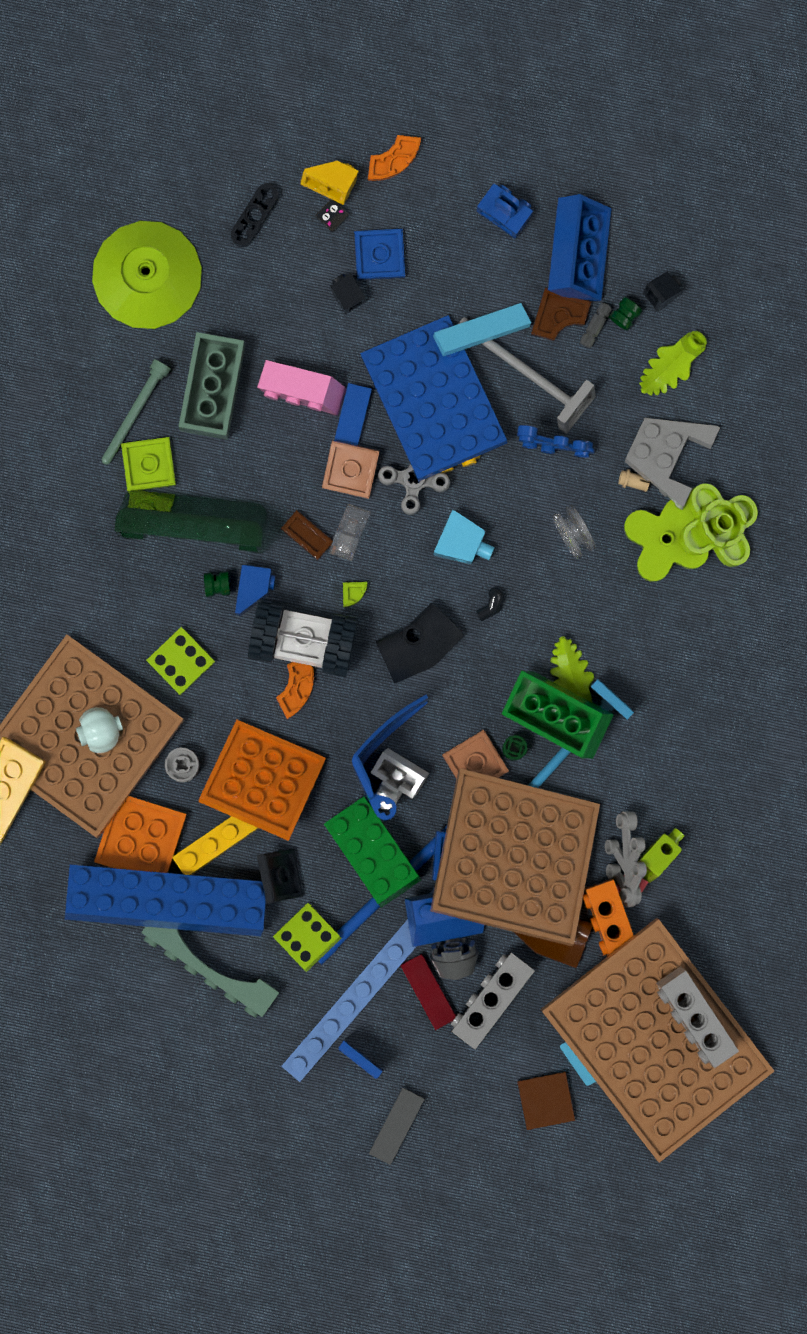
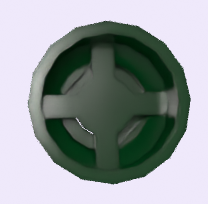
M623 297L619 302V308L613 310L609 318L617 326L628 331L633 325L632 321L634 318H638L642 313V309L630 299Z
M223 571L216 575L204 573L206 597H213L215 594H221L222 596L230 595L228 571Z
M516 735L508 737L502 747L504 756L512 761L520 760L527 752L526 741Z

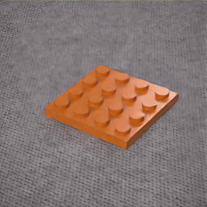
M236 720L198 802L289 841L326 758Z

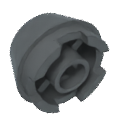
M464 937L445 940V944L440 946L436 943L431 946L432 954L430 959L440 977L459 980L474 973L479 953L474 940L467 943Z

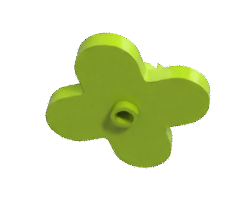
M700 484L694 487L688 497V506L695 520L686 525L680 533L682 548L687 553L695 556L713 549L718 559L724 565L736 567L743 564L750 555V546L743 533L757 519L758 511L756 504L751 498L744 495L736 496L728 501L724 500L719 491L710 484Z
M670 500L664 506L660 516H655L644 510H638L627 517L624 523L625 535L630 541L642 546L643 549L637 561V570L643 579L649 582L662 580L674 563L686 569H697L706 562L708 551L698 556L691 555L682 548L680 543L682 529L695 520L688 506V500L683 510L676 507L675 503ZM664 535H669L671 537V542L664 543L662 541V537Z

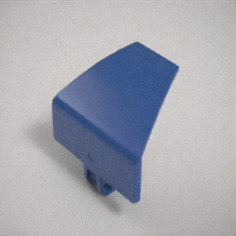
M427 694L407 705L388 719L363 743L352 758L353 769L376 816L381 820H389L394 817L396 804L388 797L373 794L370 779L363 764L386 738L428 703ZM382 802H385L386 805H392V808L389 810L390 814L387 816L384 812L379 813L378 811L381 808Z

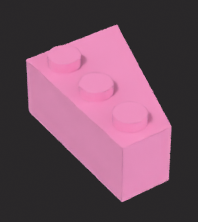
M268 360L265 361L257 387L269 399L278 400V398H281L292 405L299 406L301 404L310 409L324 411L337 416L339 415L347 389L332 376Z

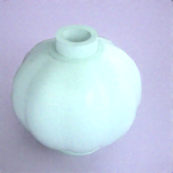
M100 707L85 711L79 719L81 726L76 728L81 745H88L90 751L95 753H105L112 750L118 742L119 731L123 730L119 716L113 717L107 709Z

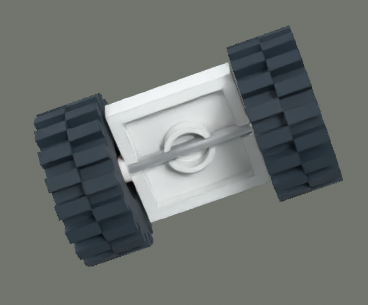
M260 598L253 621L248 658L272 663L273 658L321 668L323 665L322 673L346 678L358 618L334 613L332 619L287 611L284 610V603Z

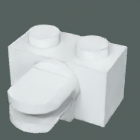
M389 748L382 752L371 771V774L382 780L375 794L388 797L395 804L402 793L411 798L415 797L430 774ZM381 803V809L392 808L391 804Z

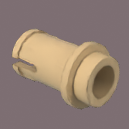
M629 469L621 471L618 484L622 485V488L627 486L647 492L649 483L641 475L631 473Z

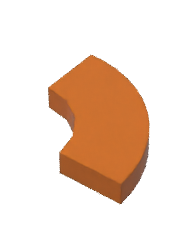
M397 135L395 144L389 151L381 155H371L368 181L386 180L403 172L415 159L420 147L421 138Z
M296 662L287 664L289 671L288 684L285 690L276 697L287 719L301 710L311 694L314 681V671L311 665Z

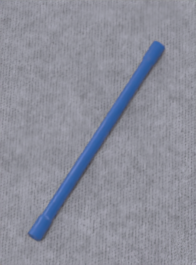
M447 825L441 831H446ZM435 837L409 861L415 871L419 870L434 855ZM373 897L337 931L341 939L318 961L321 965L380 907Z

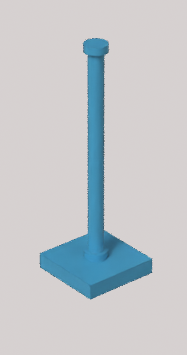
M599 679L591 686L603 697L601 700L602 704L599 706L602 709L612 711L615 708L627 720L634 713L627 704ZM561 748L527 786L539 788L571 752Z

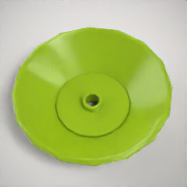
M138 221L118 228L102 243L94 259L92 283L99 303L114 319L132 328L156 329L177 321L192 307L201 288L202 266L195 247L181 231L162 222ZM143 268L150 269L148 275H143L141 271Z

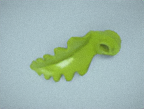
M692 331L683 336L675 345L659 347L657 354L660 359H650L648 363L653 369H644L643 373L647 376L643 375L640 377L643 381L639 383L642 387L641 392L644 394L648 393L651 396L653 392L655 395H659L660 389L662 393L667 392V384L673 389L677 388L678 377L684 381L690 377L692 361L705 350L707 344L705 336L698 331Z
M562 636L559 638V642L555 643L557 649L552 650V653L557 657H552L551 662L558 665V667L551 669L550 673L559 678L554 683L593 703L589 688L594 679V674L592 672H584L588 666V661H578L582 652L580 650L575 652L577 645H570L572 640H567Z

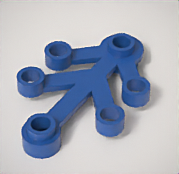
M518 426L517 436L519 441L523 442L522 447L537 449L538 444L541 445V452L555 454L556 449L573 451L575 452L574 456L589 458V454H594L595 452L592 442L574 440L573 444H569V438L554 436V439L537 435L538 428Z

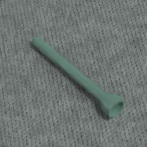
M155 359L149 367L151 369L149 374L151 375L102 457L103 464L108 465L112 461L156 384L163 377H167L171 369Z

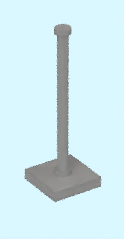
M464 317L459 324L469 320ZM490 340L481 343L565 405L563 411L557 417L558 427L565 434L570 431L596 397L595 387L588 380L583 383L574 396L570 397L495 341Z

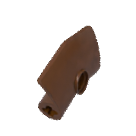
M579 919L573 946L514 933L537 954L577 968L593 925Z

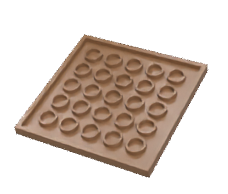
M66 634L0 724V741L2 737H6L45 760L46 762L31 790L93 836L99 838L184 722V719ZM100 707L107 709L113 717L119 716L123 730L119 731L118 742L112 750L105 753H95L90 751L88 745H81L76 728L81 726L79 719L88 709Z
M460 768L457 774L430 911L573 946L600 804Z

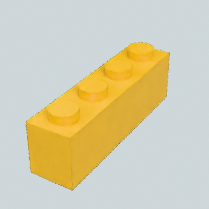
M231 816L172 858L184 875H193L260 828Z

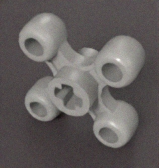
M411 465L404 471H398L392 466H384L378 473V479L383 485L388 486L399 483L405 487L406 496L401 502V509L407 515H414L419 511L420 501L418 493L421 489L429 487L439 493L445 492L450 486L449 477L445 473H438L419 481L418 484L414 482L410 484V475L416 476ZM386 472H390L392 474V477L390 479H385L383 477V474ZM438 479H443L445 481V484L443 486H438L436 484V481ZM408 502H413L415 504V507L413 509L407 508L406 504Z

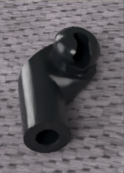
M497 587L489 590L488 605L476 611L481 622L501 611L504 593Z

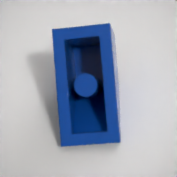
M242 565L235 610L236 615H243L255 606L260 598H266L269 590H274L276 576L271 575V569Z

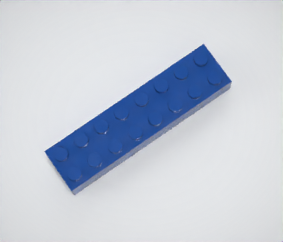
M70 865L65 920L261 937L264 928L266 899L261 881Z

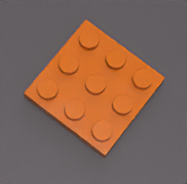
M129 796L105 828L94 862L114 869L168 873L187 814Z

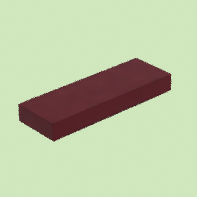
M422 954L400 965L435 1031L452 1022L456 1016Z

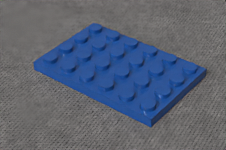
M449 315L360 353L418 482L507 444L505 434L465 349L443 356L433 337L434 332L453 326Z

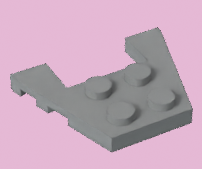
M644 418L627 454L625 463L647 482L650 481L654 484L661 494L669 497L675 503L676 507L683 510L692 488L670 479V475L687 440L711 449L720 427Z

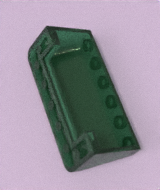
M131 490L123 497L116 515L114 531L119 538L143 540L144 535L235 544L239 545V551L263 553L267 512L258 503Z

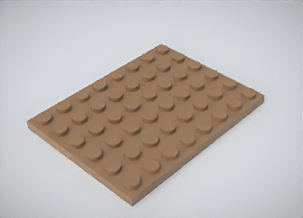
M658 918L649 923L540 1009L659 1163L774 1072ZM680 966L687 971L739 1050L738 1053L716 1068L712 1067L709 1063L705 1065L697 1054L699 1049L695 1043L691 1044L684 1034L686 1029L682 1023L678 1024L670 1013L673 1011L668 1003L664 1004L657 994L659 989L656 983ZM685 993L678 996L677 1002L684 999ZM698 1013L691 1017V1022L697 1019ZM711 1033L705 1036L704 1042L710 1039Z

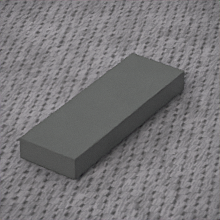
M402 1088L369 1152L370 1155L391 1165L424 1098Z

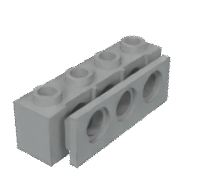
M512 953L508 956L505 954L501 956L495 964L498 969L493 975L488 974L480 984L483 987L478 995L473 993L465 1004L468 1008L464 1014L458 1013L451 1022L453 1026L451 1032L473 1049L478 1047L535 971ZM502 973H509L512 976V982L509 986L503 987L500 985L499 977ZM489 992L497 995V1002L493 1006H487L484 1003V997ZM474 1012L481 1013L483 1017L481 1024L473 1026L469 1022V1017Z
M680 966L656 983L659 989L657 994L664 1004L668 1003L673 1010L670 1012L678 1024L682 1023L686 1029L684 1032L686 1038L691 1044L695 1043L699 1049L697 1054L705 1065L709 1063L712 1067L716 1068L739 1052L685 969ZM685 993L684 999L677 1002L678 996ZM698 1013L697 1019L691 1022V1017ZM711 1033L710 1039L704 1042L705 1036Z

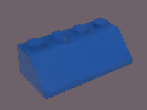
M581 194L558 198L548 291L562 297L601 301L611 208Z

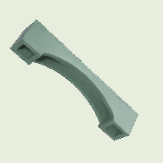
M145 927L141 932L145 935L144 941L155 948L157 945H160L165 949L164 955L175 962L177 959L183 961L186 964L183 968L195 976L197 973L203 975L206 978L204 982L215 990L217 987L223 989L226 992L224 996L235 1004L237 1001L243 1003L246 1006L244 1010L255 1018L258 1015L263 1017L280 993L260 978L257 982L240 981L213 970L189 949L178 929Z

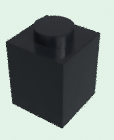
M351 273L347 276L341 274L332 280L333 284L330 285V290L345 315L366 303V297Z

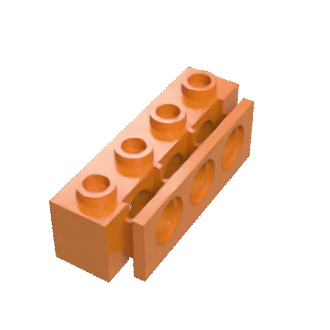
M613 879L584 888L586 894L583 895L584 904L587 909H591L593 918L590 919L595 932L599 931L602 940L599 941L600 949L603 956L607 955V957L634 936ZM605 901L609 902V912L600 914L599 905ZM611 925H617L618 934L615 937H608L607 929Z

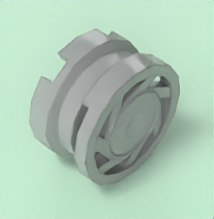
M187 748L174 749L165 759L167 774L177 782L191 781L199 772V759L193 751Z

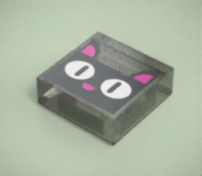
M330 199L315 217L334 233L349 217V214L337 202Z

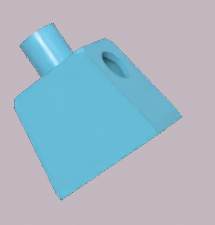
M452 510L433 555L472 564L475 555L489 560L495 547L482 542L485 530Z

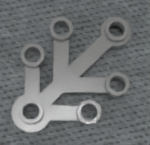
M623 811L616 817V825L619 829H622L623 852L616 839L606 840V853L613 854L619 865L608 864L606 875L609 879L616 880L621 889L620 898L626 907H634L641 901L642 894L639 884L647 872L646 864L644 862H637L641 852L645 850V841L642 837L631 839L630 831H634L637 827V816L633 811ZM620 866H621L622 870L624 871V876H623L622 873H621Z

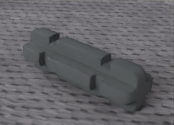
M600 303L596 311L597 314H594L586 329L587 333H584L580 340L581 345L587 348L592 347L595 342L594 338L598 336L606 321L605 318H608L612 310L609 305Z

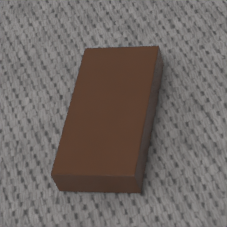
M297 510L281 528L283 532L316 560H319L333 544V541Z

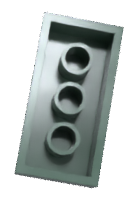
M196 332L179 421L181 432L228 440L245 351V342L243 340Z

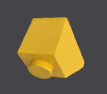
M333 161L305 168L301 185L344 205L356 183L359 171L349 164Z

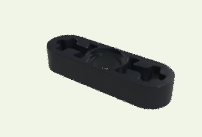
M269 183L260 185L231 231V239L236 246L243 248L251 244L278 200V191L274 185ZM268 190H271V195L273 198L266 199V201L264 202V207H267V209L264 210V208L261 205H259L263 200L262 192L264 191L267 193ZM257 209L261 212L262 216L259 221L252 222L248 219L250 210ZM245 221L250 226L246 231L248 238L238 241L236 233L243 232L245 224H242V222Z

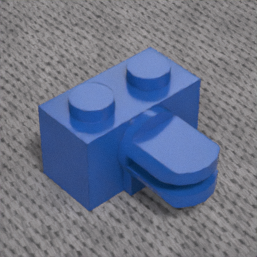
M496 184L491 186L478 204L476 211L514 239L517 238L533 214V210L530 209L531 205L521 198L518 200L507 187L503 185L497 186Z

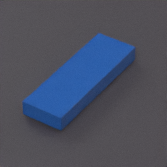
M348 383L335 441L358 446L372 391L371 388Z

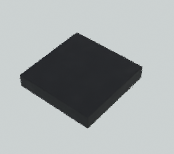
M294 849L257 855L266 904L303 897Z

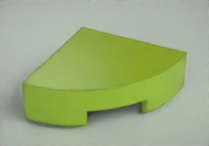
M367 582L343 583V608L353 606L363 598L367 589Z

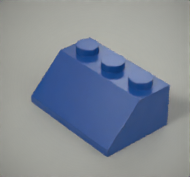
M434 893L405 898L412 947L483 933L484 924L431 912Z

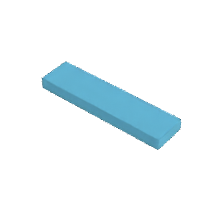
M519 303L434 332L433 337L442 355L446 356L528 328L531 325V321L522 304Z

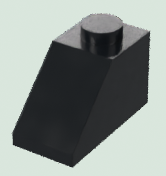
M667 271L650 281L646 285L643 295L655 310L659 312L681 295L682 289L680 287H682V284L675 275L671 276Z

